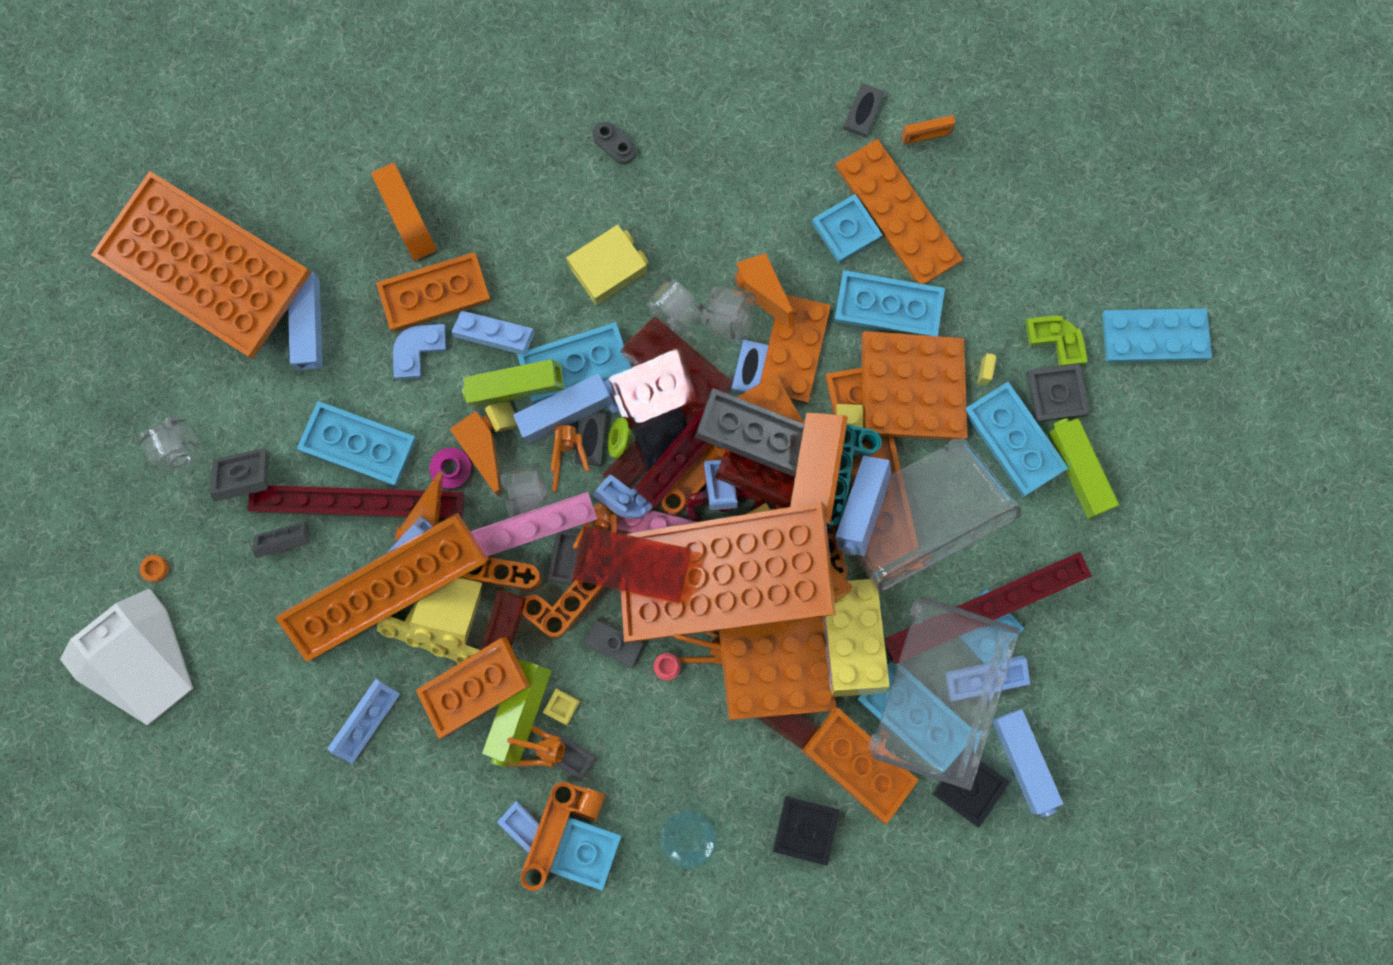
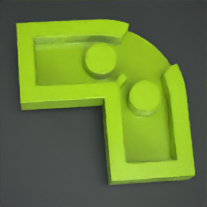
M1054 315L1028 318L1025 321L1029 346L1055 343L1059 366L1085 365L1088 362L1080 328L1076 329L1072 323L1063 319V316Z

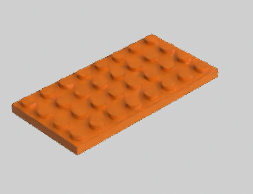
M151 171L148 172L91 254V256L251 359L256 356L312 273L303 265Z
M822 502L617 535L624 642H639L674 637L675 634L692 635L836 615L825 505Z

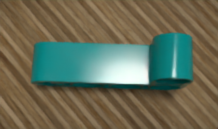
M846 425L845 444H843L840 462L842 469L839 470L836 486L838 495L834 498L835 505L833 506L831 516L833 520L830 524H827V531L835 528L841 522L847 504L853 458L862 459L863 455L870 457L881 447V437L874 430ZM862 440H866L870 444V450L862 445Z

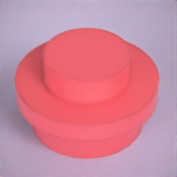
M663 653L656 658L654 672L660 679L672 680L680 673L681 664L675 655Z

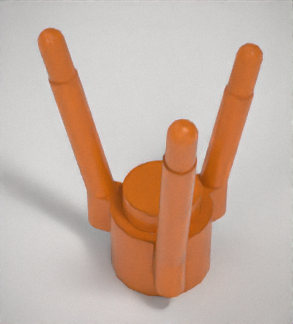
M561 425L555 428V442L551 461V471L554 472L552 486L554 493L558 489L562 452L572 451L573 446L577 445L584 470L586 472L590 471L582 445V434H576L575 427L570 425Z
M604 504L594 505L597 519L584 523L573 545L574 549H578L591 523H593L592 527L595 530L584 569L593 559L600 531H607L610 526L612 553H617V522L619 516L615 515Z
M715 631L705 633L716 638L712 639V642L675 634V639L710 648L709 655H714V657H677L680 663H715L722 665L719 633Z
M534 725L531 732L545 738V741L541 740L536 744L520 739H507V742L510 744L536 750V755L541 758L538 760H520L519 766H547L553 768L554 763L559 764L564 756L565 744L561 742V737L553 736ZM510 763L507 764V766H512V767L518 766V765H514V764H510Z

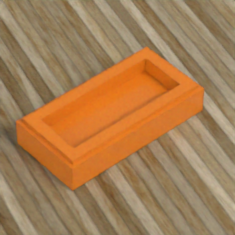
M950 115L904 126L901 134L903 144L906 145L950 135L956 123L954 116Z

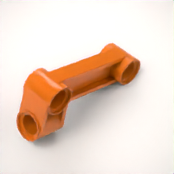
M709 444L661 500L662 509L666 514L678 516L684 511L689 495L700 492L706 485L704 461L731 459L732 469L744 478L747 477L759 462ZM671 497H676L681 501V504L678 508L671 509L666 505V501Z
M568 782L557 783L552 788L520 879L524 888L535 891L545 884L570 813L573 812L575 815L597 822L606 797L605 794ZM561 787H567L571 791L572 795L567 803H560L556 800V791ZM530 869L540 871L542 879L538 885H530L527 882L526 874Z

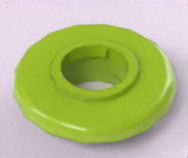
M624 417L615 420L608 437V451L610 456L615 459L619 458L624 450L628 449L631 442V430L628 428L627 420Z

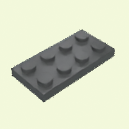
M713 388L695 438L795 477L804 424Z

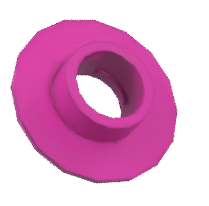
M457 448L440 450L433 456L430 463L432 480L438 472H443V466L447 461L457 462V470L451 475L444 473L442 487L456 488L463 485L471 473L469 457Z

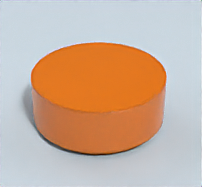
M150 555L140 564V574L147 581L160 582L168 575L169 564L161 556Z

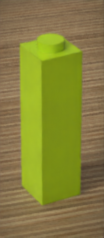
M550 359L463 377L464 386L462 387V394L467 404L478 407L565 390L562 366L560 363Z
M1065 418L1054 423V428L1048 434L1056 451L1068 466V469L1065 471L1087 518H1092L1119 506L1079 418L1072 421Z
M520 659L517 660L531 687L499 705L482 754L492 757L491 763L505 768L508 763L519 766L525 747L510 744L507 742V739L528 740L552 670Z

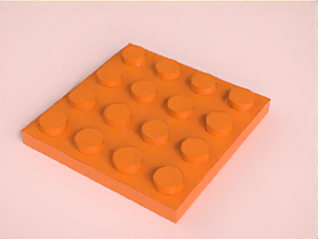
M864 331L861 334L863 428L874 430L880 436L966 440L968 434L967 412L965 410L967 406L964 338Z
M823 617L814 618L811 621L805 619L719 631L729 721L831 712L836 708L835 697H832L830 693Z

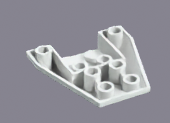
M151 589L133 595L110 607L70 639L60 658L75 680L146 725L153 723L193 690L168 611Z

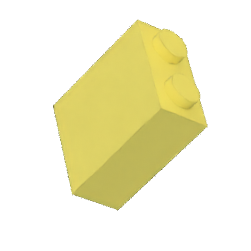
M619 225L611 228L566 257L569 268L596 306L647 274L646 264H648L646 256L641 250L636 251L632 245L634 243L633 238L627 230L622 231Z
M459 577L418 600L410 622V638L421 643H433L444 646L447 649L464 651L480 602L482 583Z

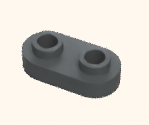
M600 122L594 127L593 140L595 144L615 162L628 164L634 160L636 156L635 144L610 122ZM603 131L609 132L606 136L601 135ZM621 147H626L627 151L621 152L619 151V149Z

